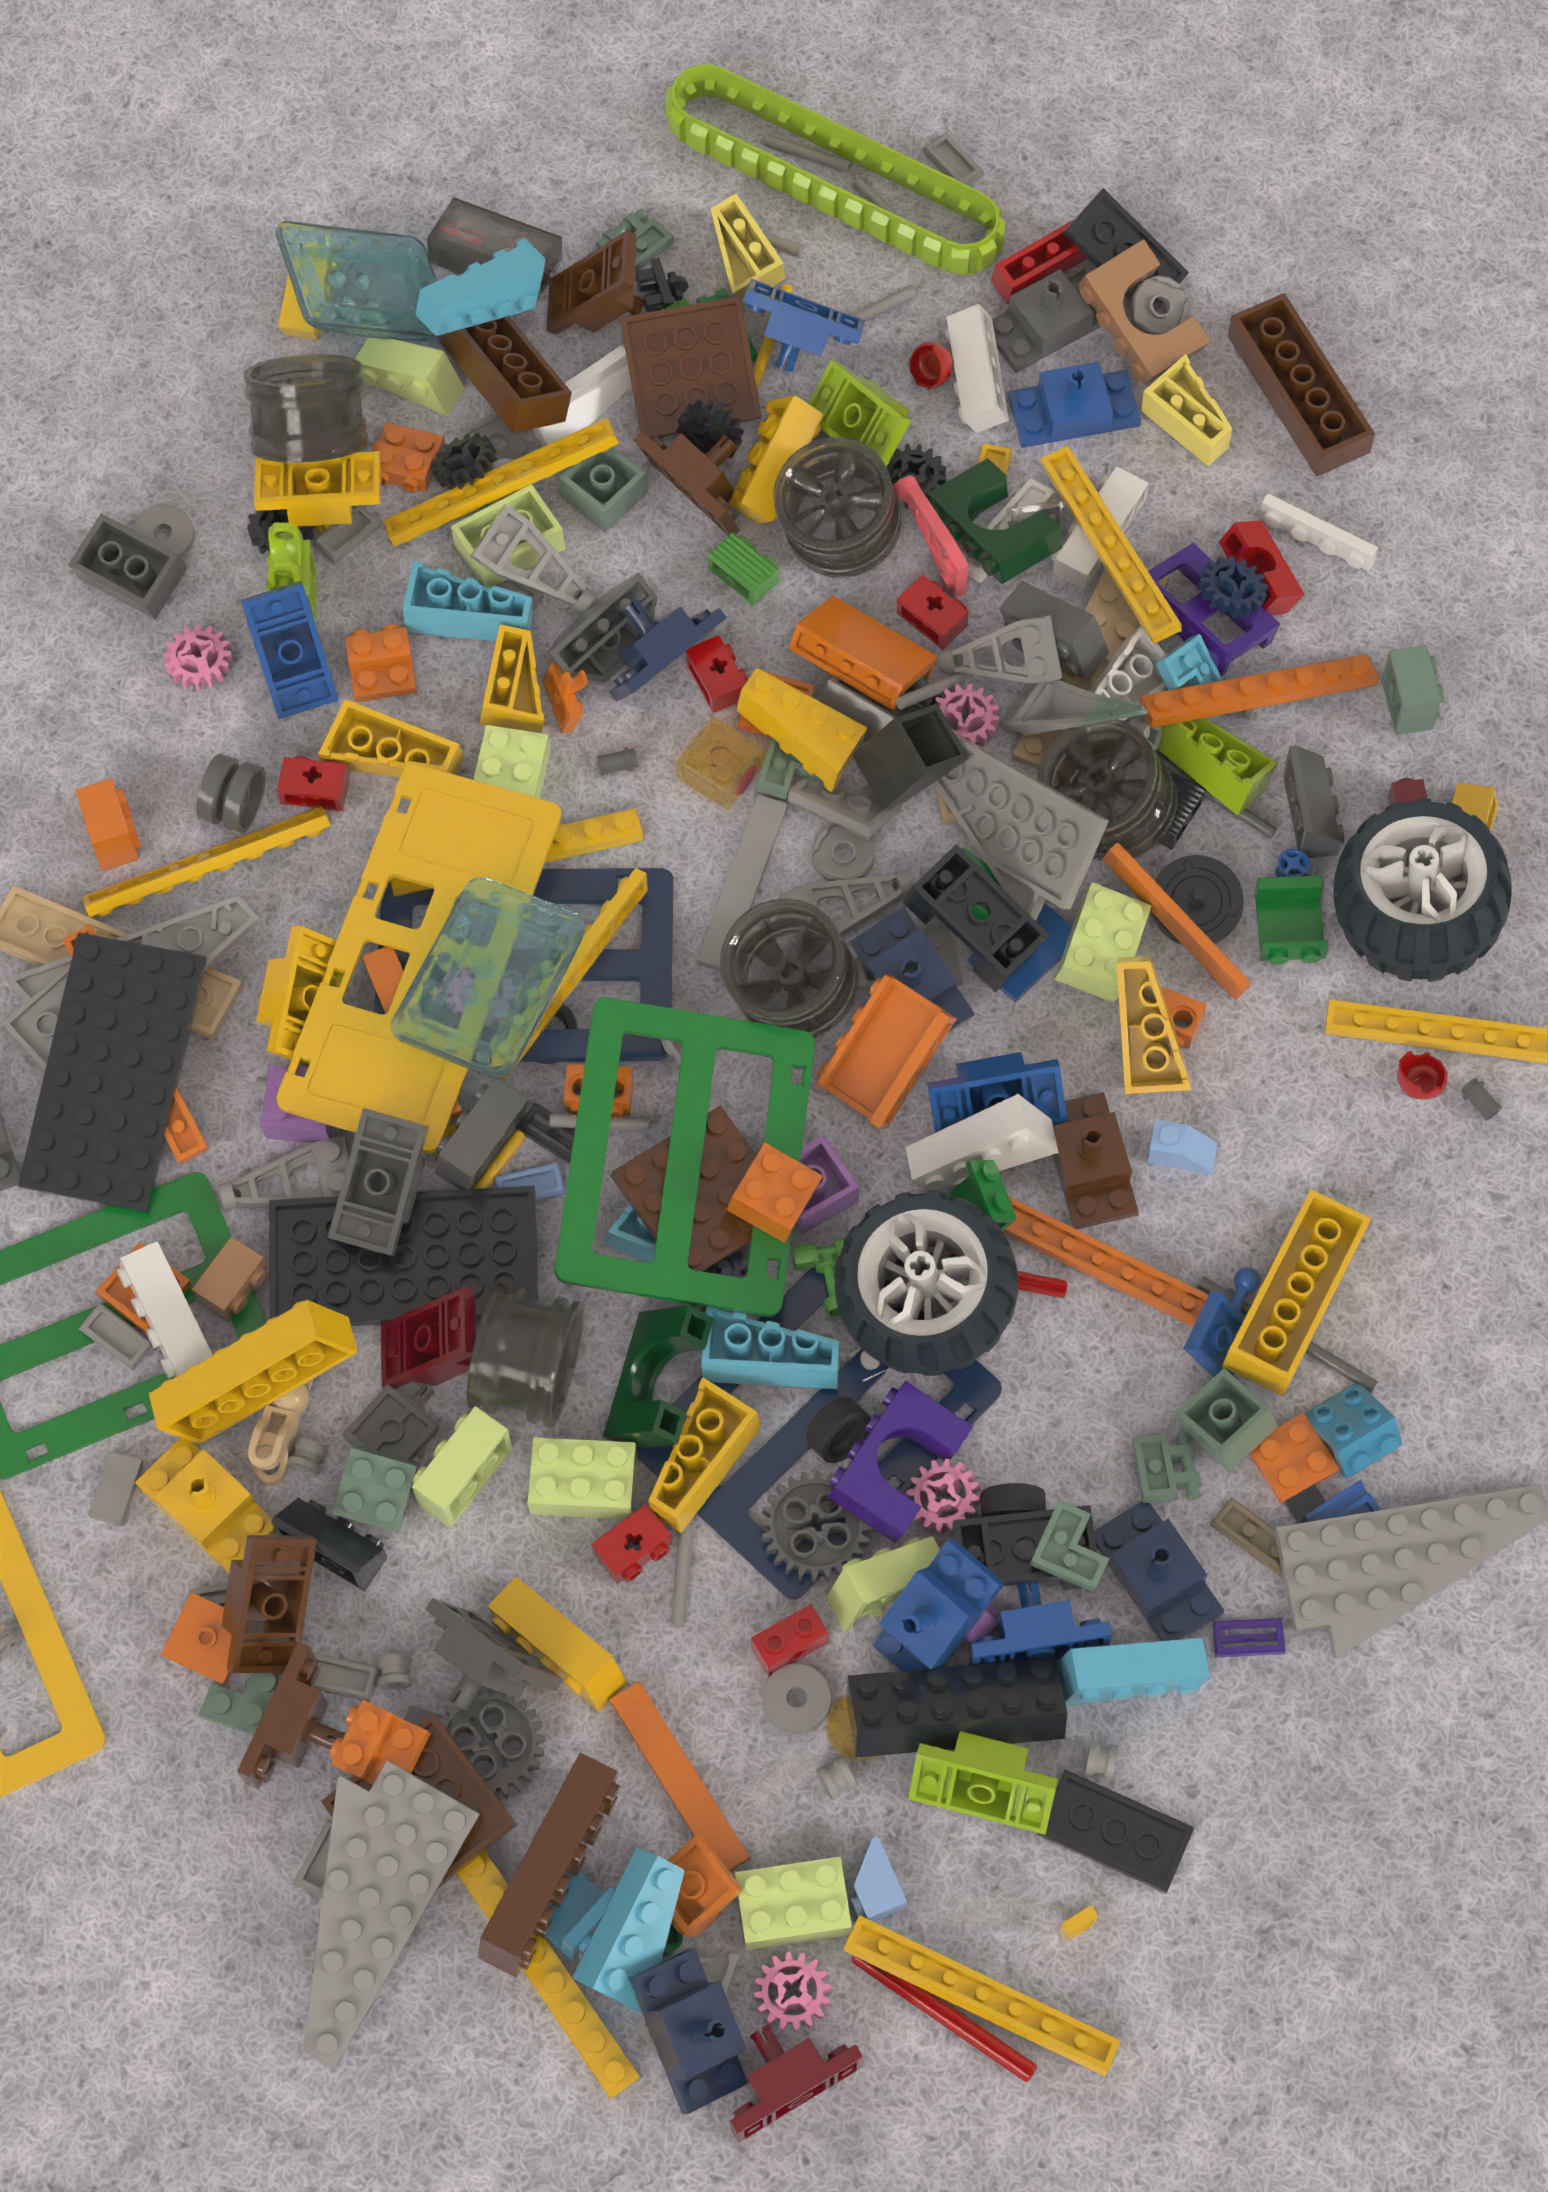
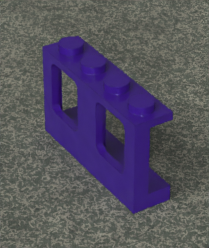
M1192 543L1148 572L1181 623L1182 631L1176 634L1183 641L1200 634L1222 677L1226 674L1233 660L1256 645L1264 649L1271 644L1280 623L1262 606L1259 607L1256 614L1250 611L1248 618H1244L1241 613H1238L1236 619L1231 617L1230 612L1226 611L1225 614L1245 634L1229 644L1222 643L1202 624L1203 621L1220 611L1218 607L1214 609L1209 608L1210 600L1201 599L1203 591L1187 602L1181 603L1158 582L1178 569L1198 588L1203 569L1212 560Z

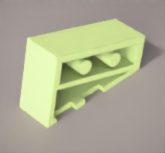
M370 334L353 361L360 373V378L365 383L376 385L447 417L465 390L448 357L442 350Z
M933 1536L922 1540L919 1537L912 1538L906 1541L900 1548L892 1551L890 1548H884L876 1552L872 1558L861 1561L860 1558L853 1559L842 1567L841 1574L826 1597L844 1633L854 1628L853 1624L857 1619L871 1613L873 1619L883 1615L881 1608L897 1600L918 1570L929 1567L940 1551Z

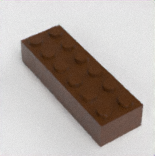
M1285 293L1231 316L1228 338L1316 477L1371 452L1375 435L1373 429Z
M510 316L435 336L512 433L566 422L572 392Z
M581 1752L579 1753L480 1937L478 1959L516 1978L521 1968L529 1969L537 1952L535 1948L538 1943V1936L543 1939L546 1937L553 1922L554 1906L561 1908L570 1890L568 1888L571 1881L570 1876L577 1877L586 1860L584 1855L588 1848L587 1844L594 1846L602 1830L600 1825L604 1818L603 1814L609 1816L618 1800L616 1795L620 1785L616 1784L617 1770Z

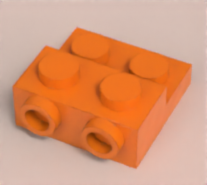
M385 422L378 442L375 441L371 451H380L381 485L389 483L401 486L402 489L408 492H417V490L427 492L433 476L431 462L438 460L435 454L441 452L445 442L444 436Z
M389 624L384 626L382 631L370 633L367 629H357L351 633V636L345 637L355 703L417 693L407 627L401 628L397 624Z
M362 1700L360 1706L354 1705L347 1715L346 1724L349 1725V1728L344 1738H337L332 1745L330 1756L333 1760L331 1765L371 1785L374 1784L387 1760L411 1773L431 1733L397 1717L391 1712Z
M696 1834L667 1860L685 1870L671 1923L681 1935H686L687 1937H698L723 1914L721 1910L743 1891L702 1834Z

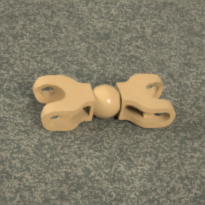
M315 1378L271 1404L265 1405L264 1412L254 1428L248 1447L249 1460L254 1466L257 1478L263 1484L278 1485L287 1475L289 1469L287 1461L294 1453V1443L300 1424L298 1417L303 1414L309 1404L310 1395L308 1391L311 1390ZM280 1464L278 1471L274 1474L268 1475L263 1471L271 1470Z

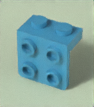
M1354 1383L1305 1413L1316 1433L1333 1449L1336 1463L1340 1467V1473L1346 1479L1403 1445L1395 1416L1360 1384Z
M581 1872L577 1877L570 1876L569 1893L561 1908L554 1906L553 1922L546 1935V1938L571 1960L580 1952L585 1953L615 1892L610 1887L604 1893Z

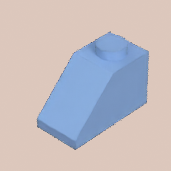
M1155 1119L1147 1164L1212 1175L1218 1143L1189 1125Z
M879 1837L871 1839L853 1886L855 1896L850 1898L857 1918L860 1915L873 1922L907 1908V1900Z

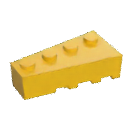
M795 395L767 402L765 411L769 413V416L765 422L759 423L756 433L761 437L759 442L750 448L747 455V461L750 463V466L740 473L729 502L730 507L758 524L771 522L779 515L782 508L780 503L795 482L793 476L797 468L806 460L808 455L806 450L811 440L818 435L821 429V424L819 423L824 414Z
M759 668L755 669L742 688L736 709L765 736L770 735L780 744L779 748L787 755L791 753L803 764L802 768L811 776L815 774L824 782L823 786L831 793L854 760L852 754L862 747L867 727Z
M347 699L344 700L318 753L321 761L334 760L347 764V769L350 771L400 778L403 769L411 764H418L457 775L465 758L458 743Z
M1151 956L1118 958L1117 976L1125 1094L1191 1090L1192 1082Z
M703 1377L698 1386L699 1391L693 1403L691 1402L687 1411V1418L683 1425L677 1445H673L674 1448L668 1461L665 1462L648 1500L657 1518L679 1533L684 1531L762 1428L757 1411Z
M516 1576L487 1606L494 1617L491 1621L492 1624L502 1634L507 1635L510 1632L516 1638L515 1643L530 1655L533 1653L540 1659L539 1661L563 1678V1683L574 1694L580 1695L598 1713L610 1702L609 1699L614 1697L627 1684L625 1677L610 1653Z

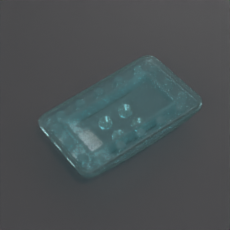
M283 221L276 227V238L302 316L309 325L329 332L367 338L402 341H439L431 330L415 315L420 289L437 282L427 250L419 239L409 235L293 221Z
M476 877L470 880L463 889L391 1022L392 1034L400 1042L494 1079L504 1078L513 1070L554 997L586 931L584 919L576 912L492 879Z

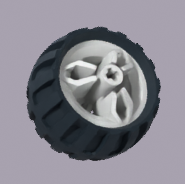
M1418 798L1416 802L1404 804L1402 801L1391 804L1378 815L1375 813L1359 826L1357 832L1348 840L1340 855L1333 886L1337 919L1351 947L1359 956H1365L1369 965L1383 974L1386 971L1396 975L1399 980L1412 982V979H1428V982L1439 981L1452 973L1457 975L1472 967L1477 958L1480 959L1485 956L1497 941L1508 918L1512 897V881L1506 855L1498 839L1490 833L1487 825L1474 814L1470 816L1464 812L1459 805L1447 802V804L1431 802V799ZM1452 878L1455 882L1449 883L1448 880ZM1396 898L1398 901L1391 903L1388 899Z
M927 1190L924 1194L905 1192L895 1195L894 1200L882 1206L879 1204L873 1206L865 1213L863 1220L857 1226H853L847 1234L835 1267L834 1279L837 1307L849 1334L873 1359L891 1369L907 1374L918 1373L925 1376L942 1375V1372L957 1368L961 1370L973 1364L974 1360L985 1352H989L997 1344L1007 1325H1009L1016 1307L1018 1271L1012 1248L1006 1236L995 1221L978 1206L964 1198L952 1197L942 1191ZM928 1247H935L933 1256L928 1253ZM915 1249L918 1250V1251H915V1252H913V1253L910 1254V1251L915 1250ZM952 1253H954V1254H956V1255L958 1256V1257H954V1258H949V1256H950ZM900 1259L905 1264V1269L894 1263ZM969 1278L968 1286L960 1284L964 1280ZM890 1280L892 1283L884 1288L885 1281ZM947 1297L953 1299L959 1304L954 1308L950 1303L947 1302ZM903 1307V1311L901 1313H897L893 1310L894 1308ZM920 1309L924 1312V1320H917ZM942 1311L943 1316L936 1318L935 1314Z

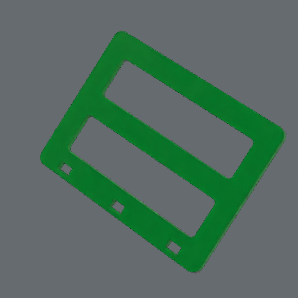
M608 997L598 999L593 1006L554 1268L556 1278L560 1282L569 1285L766 1317L776 1315L783 1305L791 1234L786 1242L783 1243L753 1225L747 1274L743 1278L690 1269L688 1267L689 1249L716 1051L722 1049L772 1059L773 1071L763 1144L765 1142L800 1162L815 1048L813 1036L806 1031ZM625 1034L675 1041L682 1045L654 1258L649 1263L598 1255L592 1249L622 1038ZM792 1068H803L801 1086L790 1083ZM768 1260L779 1261L777 1279L766 1276Z
M193 1172L155 1187L148 1213L108 1206L1 1249L0 1286L184 1212L189 1215L205 1255L203 1263L180 1272L191 1281L192 1285L184 1293L187 1303L191 1304L196 1302L192 1288L232 1236L208 1178L203 1173ZM253 1289L247 1296L248 1301L244 1309L238 1315L234 1314L231 1318L238 1335V1340L242 1335L257 1330L267 1322ZM106 1302L102 1303V1305L131 1327L136 1326ZM96 1306L1 1344L0 1381L95 1343V1341L80 1331L79 1328ZM166 1373L160 1374L19 1433L12 1432L0 1401V1479H9L155 1419L149 1393L159 1388L163 1382L174 1379V1376L168 1378ZM144 1403L148 1412L127 1420L125 1410ZM45 1443L49 1453L29 1460L26 1451Z

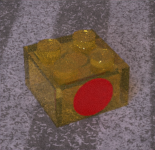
M712 716L676 761L677 779L729 811L761 771L765 759V748Z

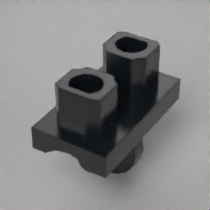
M660 258L651 259V268L636 272V282L640 292L651 289L656 290L654 294L643 296L646 313L659 311L663 308L666 309L667 306H671L674 303L672 297L675 298V301L682 300L684 298L683 293L689 287L687 279L684 276H676L674 271L667 274L668 279L666 280Z

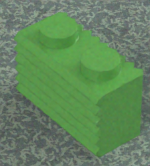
M734 532L726 537L708 555V569L753 606L779 582V567L776 561L769 555L763 557L756 551V547L747 537L740 538Z

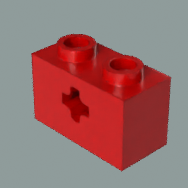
M923 575L897 598L896 613L942 650L968 626L969 611L960 600L952 599L947 595L939 583L934 580L930 581Z
M717 635L685 651L686 665L713 713L738 703L741 690L748 681V677L743 669L738 670L735 665L736 657L730 644L724 645L720 635Z
M304 756L284 757L277 788L280 804L309 808L322 806L326 810L343 811L350 779L347 764L334 760L316 761Z
M645 1504L593 1542L591 1546L595 1557L618 1585L623 1580L630 1582L638 1577L643 1571L641 1567L651 1559L657 1562L666 1556L670 1551L669 1546L672 1544V1538L665 1526L649 1506ZM628 1543L639 1544L640 1550L637 1552L633 1548L628 1550Z
M812 1604L751 1637V1648L768 1677L779 1668L793 1664L829 1643V1633Z

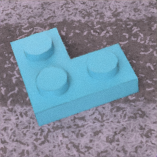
M1200 634L1190 637L1155 663L1168 690L1177 689L1187 681H1189L1191 686L1223 681Z

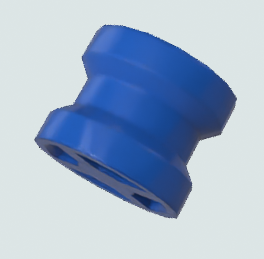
M1299 849L1285 850L1278 858L1276 877L1307 876L1310 867L1308 856Z

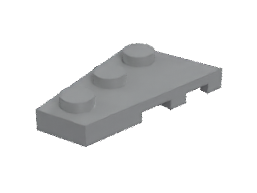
M810 777L803 778L789 790L788 801L800 806L802 809L818 814L832 823H837L867 838H870L897 815L902 808V803L883 810L878 800L874 799V793L863 791L862 794L845 792L843 785L837 784L831 793L823 786L824 782L822 780Z

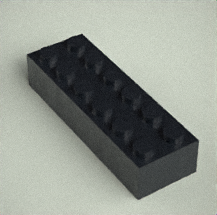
M1056 1657L848 1675L847 1708L856 1758L917 1752L919 1743L939 1747L944 1750L955 1749L960 1731L1009 1744L1065 1739L1068 1712Z

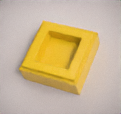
M983 443L978 463L989 458L1007 476L1013 449Z
M1090 1905L1063 1922L1060 1931L1065 1939L1070 1941L1095 1925L1098 1914L1093 1906Z

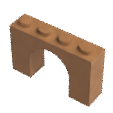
M1143 239L1086 274L1078 286L1080 287V294L1087 304H1091L1097 313L1096 318L1103 329H1107L1112 336L1116 350L1121 355L1124 354L1128 360L1133 376L1137 380H1141L1144 385H1147L1165 373L1185 354L1190 358L1202 351L1211 340L1195 316H1192L1172 330L1159 335L1143 333L1129 322L1123 306L1125 292L1151 276L1161 265Z

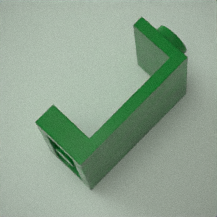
M1322 876L1257 878L1255 902L1260 961H1269L1271 964H1283L1288 960L1315 963L1325 959L1329 944L1328 940H1324L1320 901L1323 890Z
M968 1161L966 1167L970 1176L954 1189L945 1193L949 1196L964 1198L972 1202L992 1218L1003 1231L1017 1220L995 1161ZM952 1253L949 1257H958V1256H957L956 1254Z

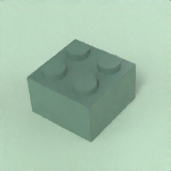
M614 447L591 456L577 465L570 466L559 476L561 497L605 532L648 492L646 472Z
M1427 645L1391 650L1388 653L1381 681L1395 735L1432 730L1435 719L1439 717L1440 703L1444 702V691L1442 685L1436 682V661L1434 656H1429Z
M1224 1368L1175 1413L1182 1431L1188 1434L1192 1441L1228 1472L1233 1470L1278 1427L1271 1408Z
M353 1444L348 1454L332 1514L398 1533L401 1529L412 1492L413 1478L418 1471L420 1462Z

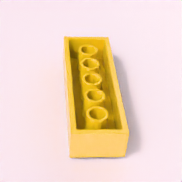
M1310 1189L1227 1353L1222 1367L1284 1397L1372 1218Z
M309 1300L296 1303L289 1311L269 1319L262 1327L242 1335L235 1343L215 1351L213 1356L201 1363L190 1366L186 1372L174 1379L163 1382L159 1388L150 1392L149 1397L157 1429L198 1444L211 1439L264 1408L265 1405L271 1404L358 1353L349 1317Z

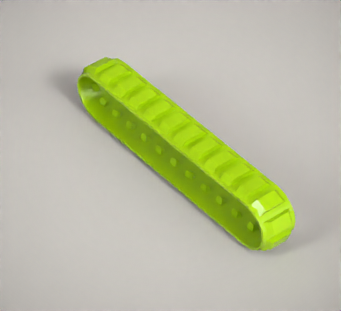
M712 64L695 65L685 69L680 75L675 77L674 84L667 89L665 100L666 119L669 120V130L680 142L686 143L691 149L704 155H709L715 158L716 161L730 168L733 167L755 180L766 183L767 186L782 193L785 192L793 196L794 199L811 205L833 218L836 217L858 230H863L876 239L892 244L897 249L911 256L914 255L922 259V261L947 272L968 275L979 271L982 272L996 263V255L1003 252L1006 221L1001 218L1002 209L979 190L723 67ZM712 96L723 99L981 224L987 229L985 239L970 244L949 241L689 115L684 111L685 104L698 97Z

